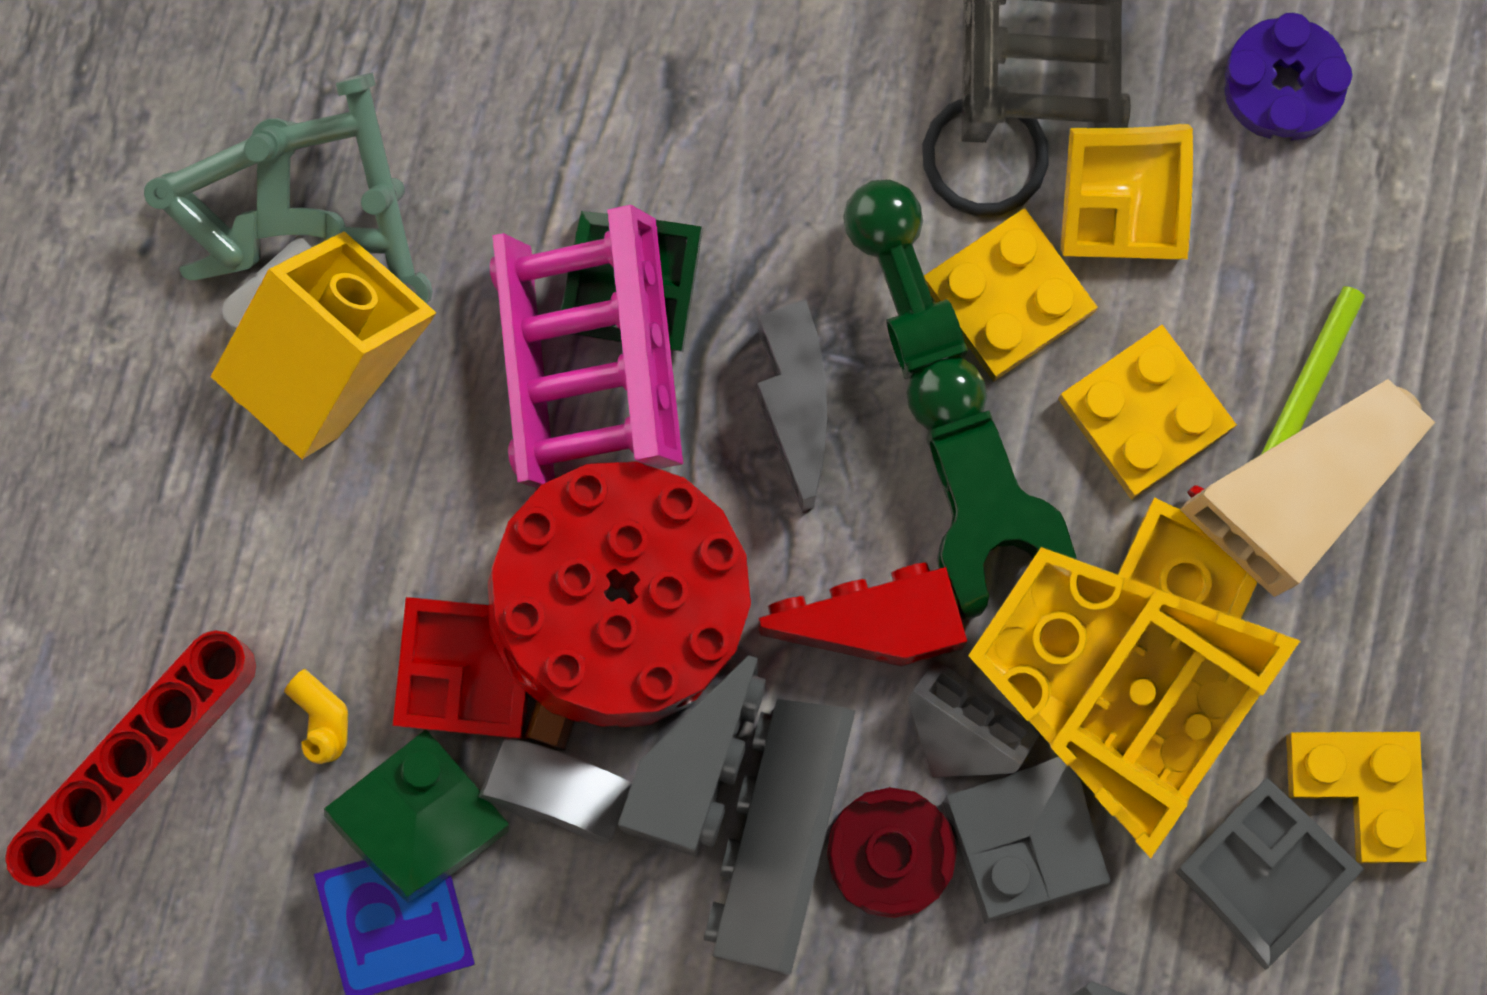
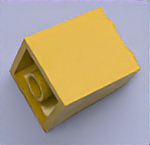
M343 231L268 269L210 377L227 391L238 404L247 409L268 428L282 444L289 447L301 459H304L341 436L431 323L436 312L350 235Z

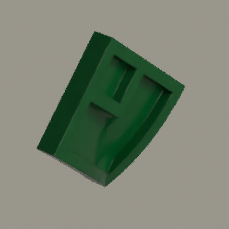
M581 211L574 245L604 239L605 233L610 231L608 214ZM656 220L670 350L683 352L703 228L702 226ZM610 263L568 272L561 310L611 300L612 294L616 292L614 268ZM617 325L570 334L622 343L621 331Z
M427 729L324 808V816L361 858L407 903L459 870L509 830V823L490 802L479 798L480 790Z

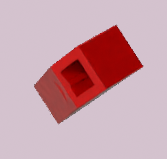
M927 562L897 569L891 572L892 582L868 588L866 579L837 585L829 589L831 598L811 604H806L804 596H796L774 602L767 606L770 615L759 617L758 628L761 636L897 666H905L960 651L967 643L947 569L944 567L930 571Z

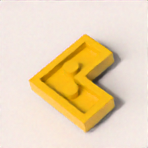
M1291 732L1286 735L1289 798L1353 799L1355 853L1358 863L1427 862L1420 732Z

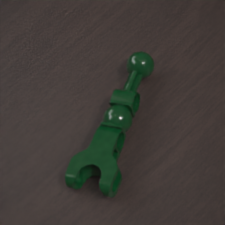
M888 179L872 180L856 189L848 199L843 215L845 232L855 247L867 255L878 258L898 316L886 319L889 338L904 379L910 378L906 392L908 407L916 421L929 430L926 440L952 514L950 528L941 540L936 561L938 569L944 567L947 569L960 616L965 620H970L981 616L988 606L989 593L985 583L983 564L988 553L996 547L1015 546L1028 552L1032 559L1041 547L1076 560L1077 557L1061 512L1047 501L1030 496L1019 487L1001 437L993 422L990 410L984 412L987 401L985 381L978 369L964 359L968 349L964 342L955 311L948 299L936 303L932 300L913 244L920 236L923 225L922 208L914 193L901 183Z

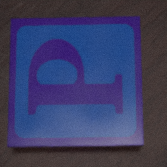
M364 860L314 874L345 995H374L475 965L451 875L407 903Z

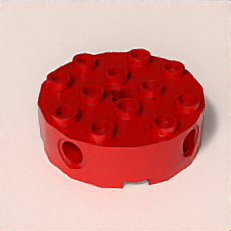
M638 461L585 464L542 484L508 521L488 580L490 636L512 680L549 712L577 722L582 720L600 727L619 725L618 728L649 726L692 705L735 654L751 606L747 555L724 511L686 478ZM610 585L616 590L626 589L630 594L627 602L622 598L611 602L606 597Z

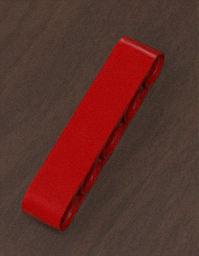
M214 630L203 633L196 638L13 837L7 847L5 856L7 870L13 879L25 886L49 890L61 888L73 880L247 689L255 677L256 671L255 657L249 647L225 631ZM233 648L236 655V664L233 671L225 678L212 679L208 672V662L212 654L219 649ZM182 695L187 696L192 706L190 717L180 727L169 728L164 720L165 707L173 698ZM142 744L147 755L146 765L140 773L127 778L120 769L121 755L131 745ZM95 792L101 801V813L94 823L82 827L76 819V805L80 798L88 793ZM49 841L55 848V864L51 871L39 877L32 870L30 863L31 855L38 845Z

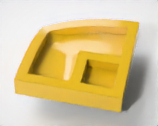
M1189 124L1133 128H1070L1060 245L1063 256L1188 260L1193 183V128Z

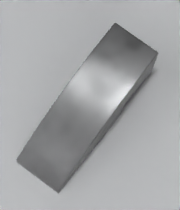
M806 299L758 316V333L775 377L757 383V398L802 512L814 508L823 468L827 429L826 377L818 334Z

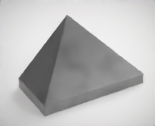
M937 659L934 660L908 697L932 778L1016 773L1040 736V733L1032 724Z

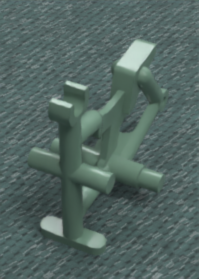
M373 73L350 77L336 83L338 96L346 95L350 112L300 123L284 121L279 118H269L260 122L253 129L249 139L177 172L165 173L146 184L144 188L146 202L155 209H163L210 253L209 256L201 260L181 265L179 269L184 278L199 280L247 270L253 267L260 260L261 238L280 235H309L327 240L345 231L369 253L385 254L389 271L401 282L412 285L417 292V296L426 304L432 299L433 290L431 282L425 274L414 272L398 206V201L404 196L405 187L399 179L391 177L370 87L376 85ZM356 137L369 188L362 195L361 205L367 213L375 215L378 228L345 227L343 218L337 213L312 208H290V160L296 149ZM257 163V210L237 215L232 228L227 226L193 194V192Z

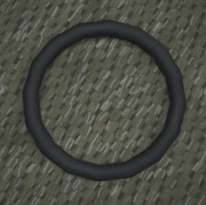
M997 94L969 95L948 104L931 121L922 144L923 169L933 190L951 207L975 216L1002 215L1023 206L1040 189L1049 166L1048 140L1037 118L1019 102ZM972 107H995L1012 113L1027 126L1035 142L1036 165L1030 181L1016 195L998 203H976L958 196L943 182L936 167L935 145L941 129L954 115Z

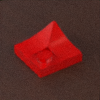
M406 597L392 726L523 738L529 694L512 680L490 636L488 605Z

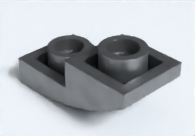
M503 737L498 744L479 798L535 824L546 819L602 846L612 841L632 782L565 754L528 742Z

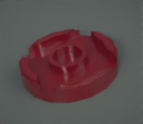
M888 787L866 792L843 809L830 831L827 860L832 880L848 902L869 915L894 919L919 913L941 896L953 877L957 848L951 825L934 804L915 791Z

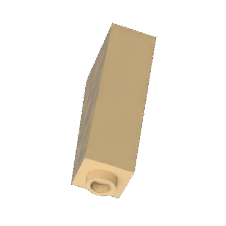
M1387 379L1211 484L1189 499L1180 510L1273 597H1276L1300 584L1434 425L1435 421L1422 410L1420 402L1413 394L1397 387Z

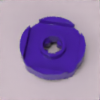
M1294 12L1285 13L1279 18L1267 19L1257 23L1237 40L1228 56L1225 67V98L1235 118L1252 133L1269 139L1273 135L1282 138L1293 137L1292 140L1306 139L1323 130L1331 123L1341 109L1348 87L1351 84L1352 68L1347 62L1346 55L1340 44L1328 31L1313 22H1309L1302 14ZM1282 66L1286 69L1291 67L1299 74L1297 82L1302 88L1297 91L1290 86H1285L1281 90L1277 89L1273 85V81L1277 76L1274 68Z

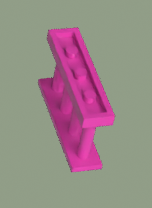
M631 204L607 210L610 231L605 233L604 239L532 254L531 246L505 233L492 235L494 257L490 260V276L499 296L513 439L509 442L508 457L511 468L517 475L518 483L539 488L542 484L555 479L554 463L630 449L636 461L659 469L683 465L656 218ZM609 263L614 268L616 292L612 294L611 300L538 315L535 279ZM617 325L620 329L623 354H620L617 362L544 376L541 340ZM623 387L627 391L630 416L625 419L624 424L551 438L548 401Z

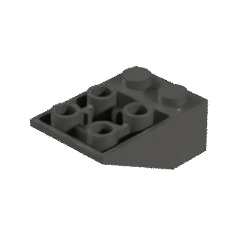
M747 656L639 761L618 824L624 834L694 857H698L702 844L714 847L725 814V805L717 803L716 799L722 782L731 785L735 784L746 750L744 748L746 742L736 738L742 720L752 724L755 723L766 689L764 687L766 679L757 676L758 658Z

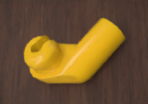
M302 669L284 689V693L308 713L307 739L302 741V752L307 760L315 764L336 761L342 755L347 745V706L309 671Z

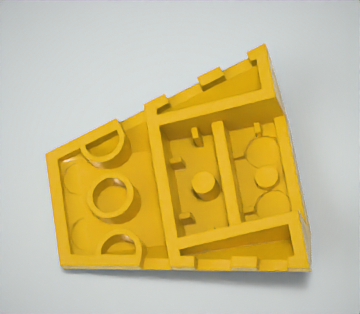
M1041 547L968 656L1027 721L1029 720L1051 745L1050 747L1067 766L1069 765L1095 794L1094 796L1112 816H1115L1135 838V842L1152 858L1188 806L1192 793L1260 694L1263 696L1300 643V640Z

